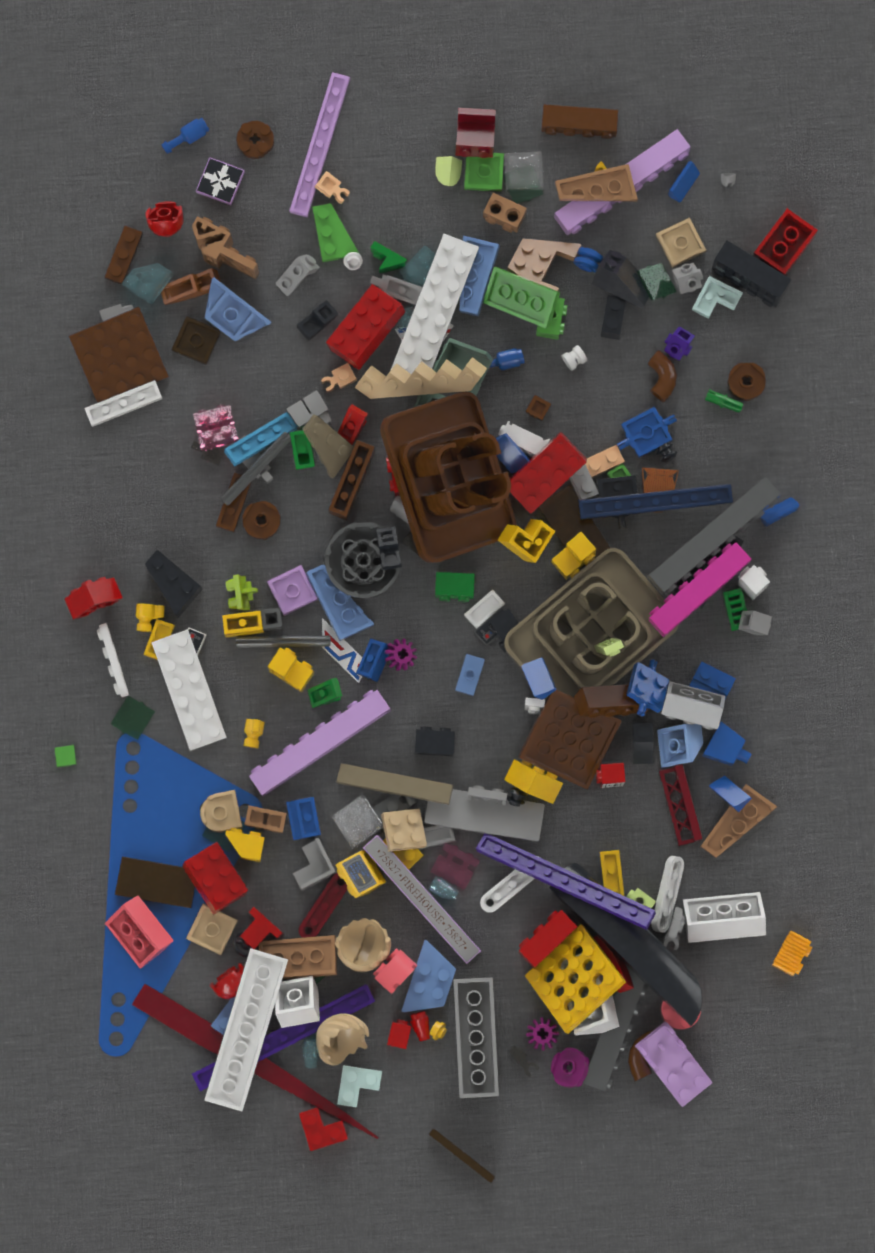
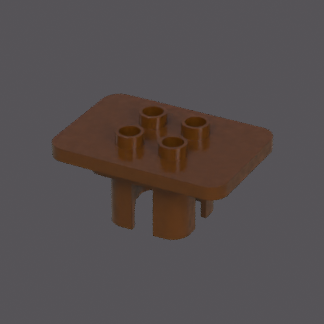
M468 391L459 392L389 415L382 421L380 433L413 539L422 560L428 563H437L498 542L507 524L516 526V518L508 496L511 490L508 472L501 473L496 455L501 454L500 446L497 439L489 434L482 408L476 395Z

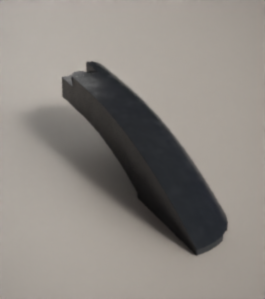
M572 863L564 868L599 884L578 863ZM553 886L549 887L551 892L579 917L690 1026L695 1023L702 1008L701 987L695 976L648 929L641 928Z

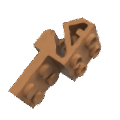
M197 216L192 228L204 261L218 269L224 263L257 279L259 269L256 260L248 255L244 257L239 254L238 250L232 248L233 240L231 233H229L230 230L221 225L219 227L214 225L213 221L206 217L200 218Z

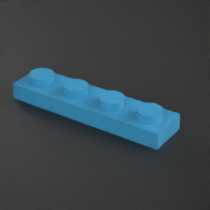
M286 412L224 449V453L232 464L237 466L272 445L283 432L290 434V432L297 430L298 426Z

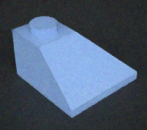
M682 724L657 730L661 768L693 762L703 745L702 727L699 724Z

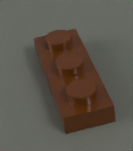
M124 226L105 274V279L123 285L142 238V231Z
M234 472L229 488L242 476L241 474ZM251 483L230 505L223 503L216 523L217 528L235 532Z

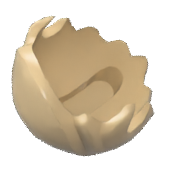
M362 918L359 921L352 920L348 926H344L340 930L339 936L336 938L337 955L351 970L368 972L381 966L388 958L391 950V938L388 937L387 930L382 928L379 922L374 919Z
M336 1014L327 1018L321 1023L316 1032L317 1050L322 1061L333 1066L339 1065L349 1054H355L358 1047L367 1049L365 1035L369 1037L368 1027L359 1018L350 1014Z

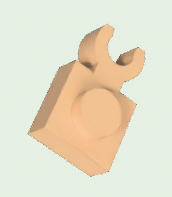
M327 171L315 185V188L328 198L334 195L336 201L340 204L344 202L340 194H344L347 197L350 194L346 188H340L341 182Z
M346 363L331 371L333 377H324L321 380L322 384L325 382L331 383L330 387L326 388V392H331L336 385L342 389L357 381V378L349 363Z

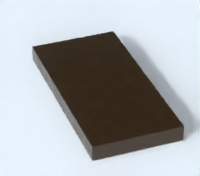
M569 485L545 500L538 508L551 528L555 530V534L564 548H566V544L582 532L596 548V556L594 558H597L602 552L610 549V546L592 519L580 520L579 498Z
M122 857L115 895L134 898L138 895L145 901L192 909L195 886L183 867Z

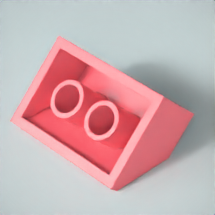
M138 895L123 904L105 922V925L140 969L174 941Z

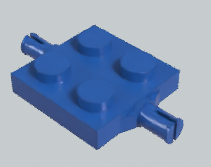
M653 407L621 424L626 439L616 443L619 450L630 445L638 458H641L658 449L661 445L672 442L673 439L668 432V425L677 422L674 414L663 419L658 414L656 408Z
M654 659L650 660L649 667L640 662L633 666L627 696L639 704L637 712L639 716H645L646 708L657 713L663 709L669 679L656 672L658 662Z

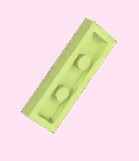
M614 638L594 645L597 653L610 657L619 654L620 649L624 648L622 641Z

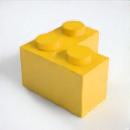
M530 519L524 530L519 526L507 524L498 541L522 560L536 563L555 530L541 520Z
M580 532L566 544V548L557 554L551 563L567 580L569 577L573 578L580 572L579 569L583 565L587 566L595 559L596 548Z
M280 647L267 667L272 674L302 692L314 675L313 666L305 661L299 662L296 658V653L286 647L284 650Z
M514 759L504 780L527 794L553 804L563 785L562 782L557 780L558 776L548 771L545 774V770L537 766L532 767L533 764L525 760L520 762Z

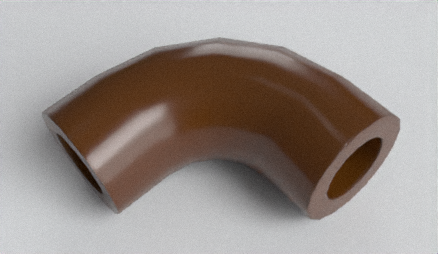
M658 350L648 362V365L658 374V381L650 392L658 400L665 402L676 386L677 373L671 360Z
M654 1029L637 1038L629 1050L628 1064L635 1081L652 1074L649 1064L635 1045L654 1031Z

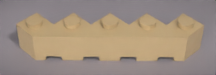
M473 357L463 370L446 359L437 372L421 361L412 374L396 363L388 375L385 376L371 365L355 388L369 399L471 391L488 368Z

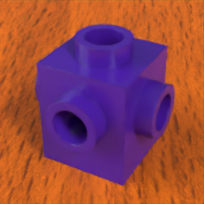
M679 326L673 334L670 333L664 343L667 345L664 352L680 361L684 355L688 356L693 347L690 344L695 335Z

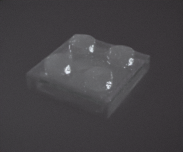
M542 151L504 154L506 192L544 189Z
M364 795L359 796L332 816V819L352 849L384 828Z

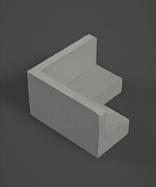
M319 838L302 847L310 865L293 873L301 891L336 874Z

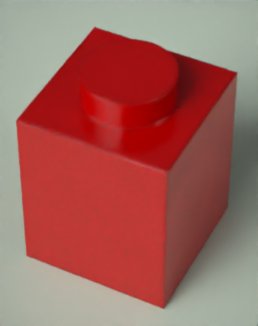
M397 1019L396 1023L392 1022L387 1042L388 1046L407 1049L412 1026H408V1021Z

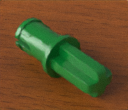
M709 389L705 398L706 401L721 406L720 408L725 407L738 413L743 408L742 402L727 397V394L723 395Z

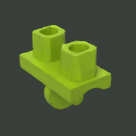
M239 574L233 575V579L226 581L227 591H235L236 597L228 599L229 608L242 611L250 610L249 601H253V594L258 593V588H252L251 581L247 582L246 576H240Z

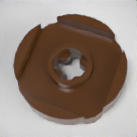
M261 121L244 123L237 133V146L246 157L260 159L270 152L274 146L273 132L269 125ZM254 136L261 138L260 141H257V144H253V141L250 139Z
M743 362L732 368L727 383L729 390L735 397L744 401H750L759 397L764 391L766 376L759 365ZM745 377L747 379L750 377L751 385H744L742 378Z
M267 501L250 504L242 516L246 532L255 539H269L277 533L281 524V517L277 508ZM265 516L266 523L259 525L257 517Z

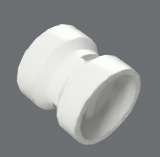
M578 345L573 347L571 352L561 355L570 371L576 369L578 364H584L588 361L583 350Z

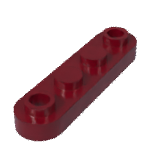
M338 873L332 877L301 923L299 934L302 938L317 937L348 891L346 882L343 886L338 885V880L341 879ZM307 927L312 928L311 934L305 933Z

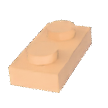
M615 445L587 458L585 465L593 478L625 463L618 446Z

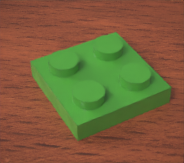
M493 153V158L466 157L464 190L502 192L504 153Z

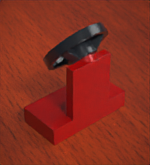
M255 907L249 911L255 920L244 932L237 934L233 940L234 950L245 958L248 957L250 948H256L259 951V944L270 932L277 939L284 934ZM236 943L241 944V947L247 950L248 954L242 953L237 948Z

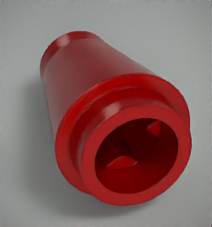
M425 1011L411 1014V1020L409 1021L419 1041L430 1039L429 1018Z

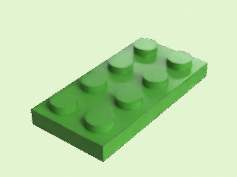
M493 267L483 303L549 329L560 292L499 267Z

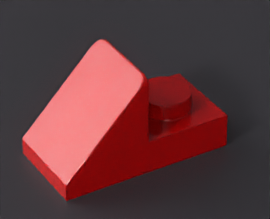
M352 404L348 408L337 433L353 445L367 423L366 417L368 413Z

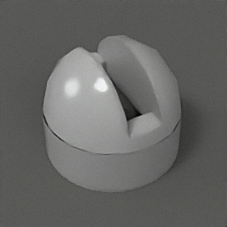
M721 174L723 186L727 187L729 183V186L732 187L735 184L736 174Z

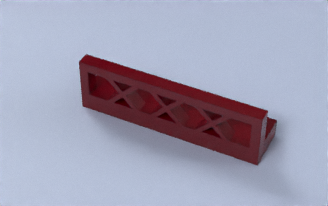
M683 764L659 771L678 846L701 841L702 835ZM675 772L677 780L673 786L666 782L664 774ZM673 789L681 794L682 799L679 804L674 803L670 799ZM678 808L686 812L687 817L683 823L675 818ZM683 827L691 831L692 839L681 840L680 832Z

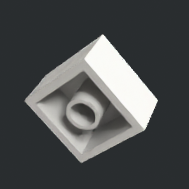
M313 976L281 982L275 1002L276 1016L281 1028L320 1021L319 991Z

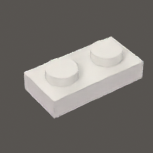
M526 698L524 710H528L529 714L538 715L542 707L545 706V699Z

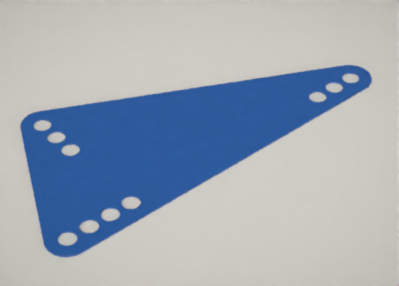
M130 731L123 734L116 745L106 921L123 904L133 899L115 895L122 857L182 867L186 860L218 842L234 867L239 855L225 835L226 832H214L204 825L200 816V806L209 796L231 790L236 791L238 807L242 804H249L250 806L263 808L259 799L140 732ZM132 741L139 743L141 747L140 752L134 756L128 754L126 750L128 743ZM132 760L139 764V771L134 775L128 774L125 770L127 762ZM128 780H135L138 783V790L133 794L127 793L124 789V784ZM127 799H133L137 803V809L133 813H127L123 809V803ZM241 817L242 833L250 834V831L254 832L255 828L245 826L246 818ZM196 887L192 909L142 900L174 941L141 969L105 925L99 1044L106 1054L118 1057L126 1054L132 1048L150 1016L133 1006L132 1003L144 984L163 993L191 943V941L186 939L202 904L207 905ZM117 992L123 993L126 997V1002L121 1007L114 1006L111 1001L112 996ZM115 1012L122 1013L125 1018L124 1023L118 1027L112 1025L110 1021L111 1015ZM120 1032L123 1035L124 1039L121 1045L113 1046L110 1043L109 1037L111 1033Z

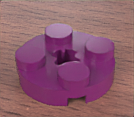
M565 1048L561 1053L558 1052L551 1063V1073L554 1075L555 1082L567 1088L580 1087L588 1074L590 1061L583 1052L575 1048ZM570 1063L573 1064V1069L571 1070V1072H569V1070L566 1069L567 1065H571Z

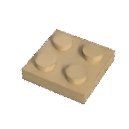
M420 809L383 812L381 814L388 852L425 848L427 846Z

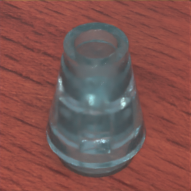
M436 876L428 889L434 895L453 901L459 892L442 877L438 878Z
M306 1039L302 1045L305 1068L314 1069L317 1068L319 1058L316 1039Z

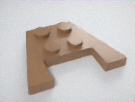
M523 238L508 265L507 271L559 292L558 287L543 282L556 255L574 261L575 257L578 256L577 252L581 244Z

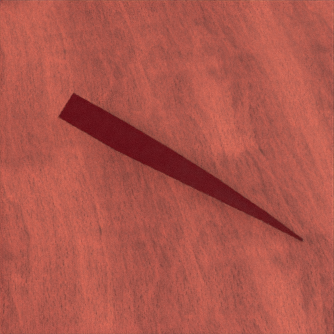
M144 984L132 1003L133 1006L218 1055L224 1036L213 1029L210 1022ZM267 1058L257 1062L254 1071L255 1075L319 1107L372 1137L379 1138L346 1112Z

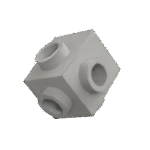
M694 263L684 264L672 270L675 286L680 294L693 292L702 287L701 280L703 275L700 268L697 269Z

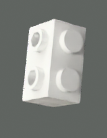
M753 565L751 568L747 566L740 573L737 585L753 601L767 588L770 581L765 577L767 574L761 567L757 568Z

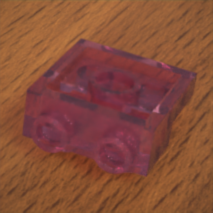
M221 404L216 409H201L193 414L202 451L239 441L230 405L225 406Z

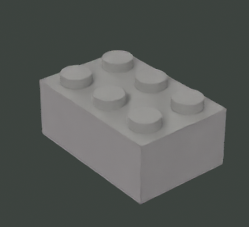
M669 681L661 714L671 720L677 718L690 725H702L705 729H718L724 709L725 696Z

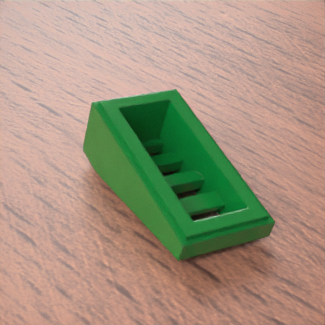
M742 588L722 594L731 631L739 630L740 623L734 624V621L741 619V615L732 616V613L747 611ZM738 596L739 598L736 600L729 601L730 597ZM740 603L741 607L731 609V605Z

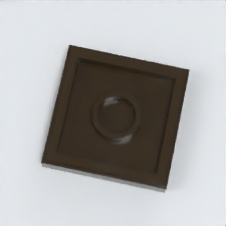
M186 316L171 350L207 365L222 331Z

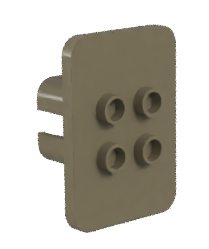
M610 548L602 552L511 629L505 637L504 647L521 670L523 664L542 657L556 689L574 697L582 687L614 685L633 669L634 664L641 662L672 636L678 629V626L663 638L648 621L649 617H651L649 613L657 606L661 608L666 604L664 602L665 599L623 551L617 548ZM610 638L621 640L624 648L620 649L619 654L611 657L597 653L594 645Z

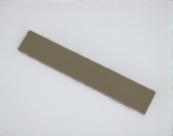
M342 763L336 781L338 784L447 805L450 804L454 787L451 784Z

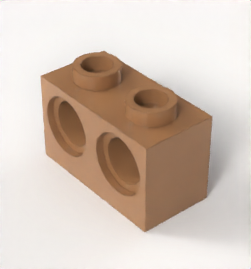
M492 193L483 211V218L492 225H501L502 229L512 233L514 231L517 233L526 216L527 208ZM497 207L501 211L498 214H494L491 212V209ZM515 215L518 219L511 222L508 220V217Z
M248 805L245 826L283 834L287 813Z

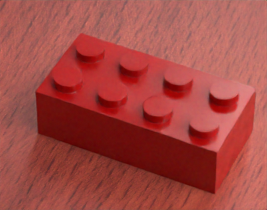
M372 284L329 337L326 344L333 353L360 370L401 319L405 310L400 302Z
M560 432L510 478V493L531 514L585 465L587 459Z

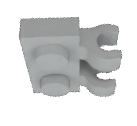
M675 907L669 930L665 934L664 946L667 947L668 942L673 941L675 943L674 950H677L679 947V933L682 932L685 916L682 915V908Z

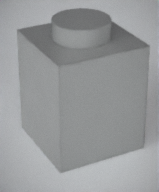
M742 611L739 630L754 635H768L772 616L757 611Z

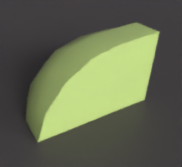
M452 156L436 157L435 170L438 181L446 186L457 184L461 175L462 160Z

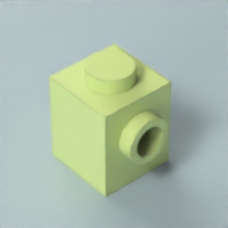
M639 888L635 891L631 889L626 896L649 908H652L656 903L654 899Z

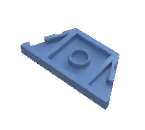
M213 277L211 279L204 318L233 341H237L271 323L270 320Z
M424 940L417 961L418 966L415 968L401 1011L404 1013L444 1007L456 968L427 940Z

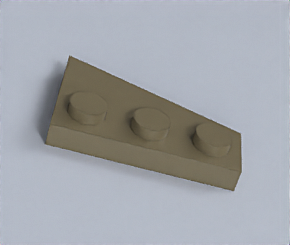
M313 414L302 430L318 453L319 459L326 467L329 477L334 479L351 455L354 447L321 418Z

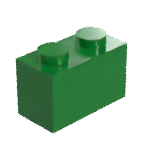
M436 572L435 598H439V601H450L453 598L458 599L459 602H470V599H474L475 574Z

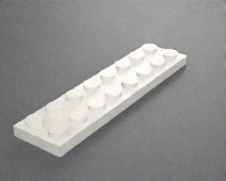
M443 234L392 368L397 363L412 374L421 361L431 369L433 368L478 252V246Z
M250 948L204 1099L205 1101L243 1111L288 959Z

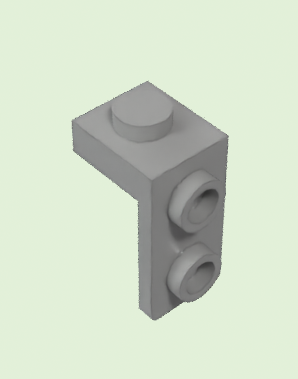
M307 254L299 256L278 279L276 285L286 296H290L307 275L316 273L320 267L316 264V260Z

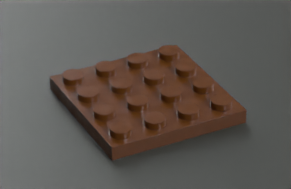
M139 306L69 335L97 403L154 380L158 382L169 377Z
M555 690L548 695L545 706L542 707L518 757L588 790L622 720L614 716L580 717L574 697Z

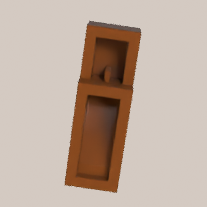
M210 268L196 275L190 274L160 286L159 289L164 305L185 301L209 293L213 277L221 282L218 270Z

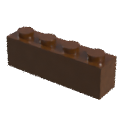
M546 104L543 106L542 132L548 135L564 133L566 136L580 134L587 138L601 136L604 139H611L616 137L618 110Z
M359 440L356 441L329 507V514L346 521L348 520L375 454L374 446Z
M629 685L582 687L574 696L580 717L595 718L597 716L611 717L614 715L627 716L637 714L639 704L627 696Z

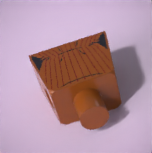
M642 467L643 493L674 490L679 470Z

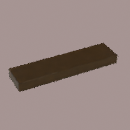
M431 1130L429 1133L431 1137L488 1182L492 1183L495 1179L493 1174L437 1130Z

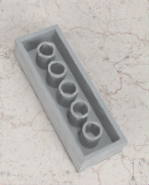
M493 977L454 979L459 1097H498Z

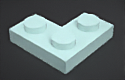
M709 276L692 311L708 319L716 303L734 311L743 292Z
M343 1065L337 1104L357 1107L360 1088L379 1091L382 1071Z

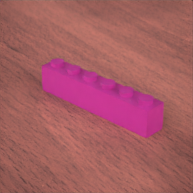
M737 542L733 545L729 543L722 549L723 554L720 557L714 556L707 563L709 566L705 570L699 569L693 575L694 579L690 583L684 582L678 588L680 591L675 596L671 594L664 600L666 604L661 608L657 606L649 613L651 617H649L648 621L663 638L751 562L752 559Z

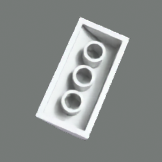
M760 892L683 900L688 943L766 935V917Z
M568 960L563 961L561 964V968L565 969L568 966ZM592 961L586 964L587 971L592 968ZM578 974L572 977V984L578 981ZM603 975L596 979L597 985L602 983ZM588 988L582 991V998L588 995ZM613 995L574 1029L575 1035L604 1033L619 1027ZM574 1001L568 1004L569 1011L574 1008Z

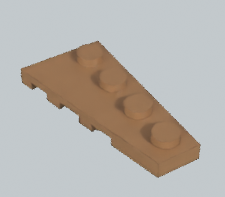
M629 164L555 181L559 201H638Z
M745 784L742 790L752 799L739 813L729 806L700 847L717 858L776 809L777 806Z

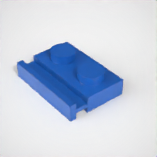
M701 661L689 686L724 695L726 699L736 678Z
M314 797L286 802L294 841L321 835Z

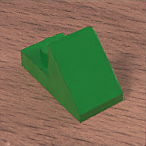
M376 241L371 245L372 255L378 260L384 259L379 268L380 274L406 267L407 259Z
M304 431L290 432L296 470L315 467L314 450Z
M332 678L307 690L312 708L341 700L340 697H342L337 678Z

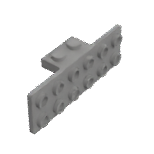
M473 786V788L469 787L468 792L453 789L449 805L428 801L424 822L430 825L539 842L545 805L525 801V804L520 805V807L512 806L507 800V793H504L503 790L492 789L490 791L485 790L482 786Z

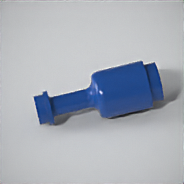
M196 118L180 129L181 134L168 143L164 141L161 145L167 154L172 153L171 149L182 142L192 144L207 135L206 132L209 131V128L203 118Z
M513 348L498 352L496 354L497 357L493 359L489 368L497 366L503 371L520 367L521 364L525 363L522 349Z

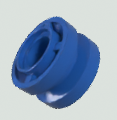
M580 247L577 252L580 257H575L573 263L584 271L596 273L599 267L597 263L602 262L603 256L593 249Z

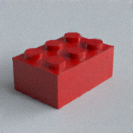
M787 208L754 251L753 256L786 276L815 238L818 230Z
M218 842L186 860L182 865L213 915L242 898L249 891Z
M555 910L547 918L549 922L545 926L540 924L533 931L534 936L531 939L527 937L519 944L521 949L518 953L534 969L578 927L562 910L559 912Z

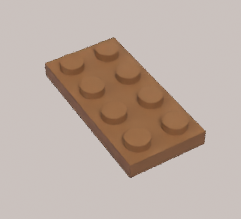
M335 935L262 941L259 944V951L288 959L282 979L337 975Z

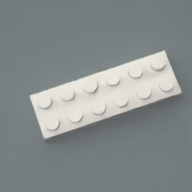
M188 629L152 642L190 751L227 738Z

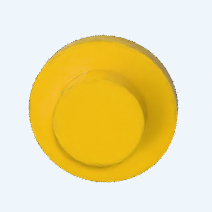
M437 1021L432 1026L430 1035L433 1036L434 1040L444 1037L447 1032L445 1028L446 1023Z

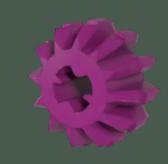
M403 638L401 641L395 639L394 644H388L390 650H385L384 653L389 655V657L385 658V661L391 660L390 668L396 665V671H400L401 667L406 671L408 666H414L412 660H416L417 656L412 655V653L416 652L417 649L410 648L413 644L412 642L406 645V639ZM402 651L401 654L404 653V657L401 659L399 658L400 656H398V652Z
M541 1017L539 1025L534 1019L533 1024L536 1026L535 1028L528 1025L527 1028L532 1030L533 1033H526V1036H533V1039L528 1041L529 1044H532L534 1041L537 1042L534 1049H537L539 1044H541V1050L545 1051L546 1043L550 1049L553 1047L549 1042L550 1040L554 1043L558 1042L556 1038L552 1037V1035H559L558 1031L552 1032L557 1025L548 1026L551 1023V1019H548L547 1023L544 1024V1018ZM539 1029H544L545 1032H548V1037L545 1036L546 1039L542 1040L541 1036H537V1031L540 1032Z

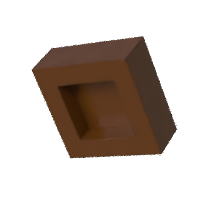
M534 395L526 413L543 421L551 407V403Z

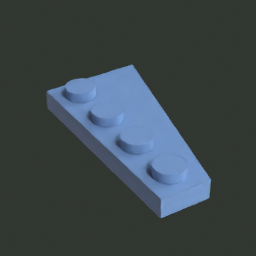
M463 236V241L476 245L479 249L460 296L459 310L462 313L479 316L500 245Z
M324 564L306 572L339 641L374 626L371 619L363 613L364 611L352 600L351 596L341 592L332 583Z

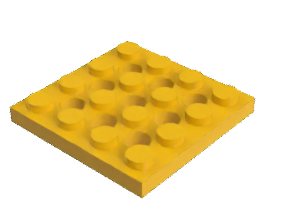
M582 924L542 960L535 969L532 968L524 975L567 1034L573 1031L626 983L593 936ZM582 947V954L576 957V950ZM568 960L567 968L562 969L561 964L563 961ZM592 961L593 966L587 971L586 964ZM553 973V980L551 982H547L548 975ZM578 974V981L572 984V977ZM603 975L602 983L597 985L596 979ZM564 987V993L558 997V989ZM588 988V995L582 998V991ZM574 1001V1008L568 1011V1004Z

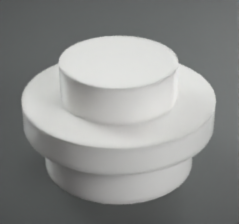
M351 252L344 257L343 261L349 270H357L360 268L363 260L359 253Z

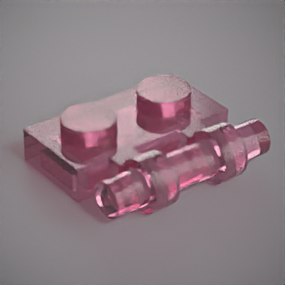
M445 843L442 850L449 853L447 858L439 855L430 872L465 890L474 872L467 868L470 864L477 867L480 860L474 858V855L471 853H464L455 845L451 846ZM454 856L464 861L462 866L452 861Z

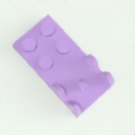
M666 1021L635 1045L681 1107L685 1106L713 1083Z

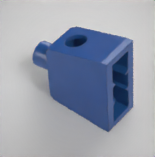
M720 722L718 729H716L702 756L732 766L736 759L747 764L752 754L742 749L746 740L723 722Z

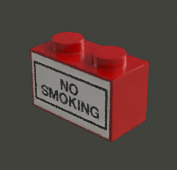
M624 763L601 764L596 772L597 784L600 783L601 788L624 786L626 782Z

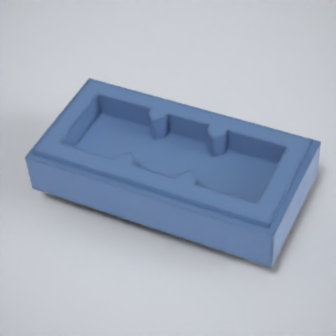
M466 654L455 691L474 696L485 659Z

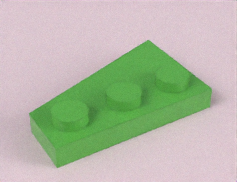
M332 204L314 206L313 213L322 261L328 262L344 259L348 253H359Z

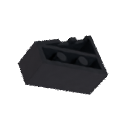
M158 550L145 563L177 618H179L203 590L202 587Z

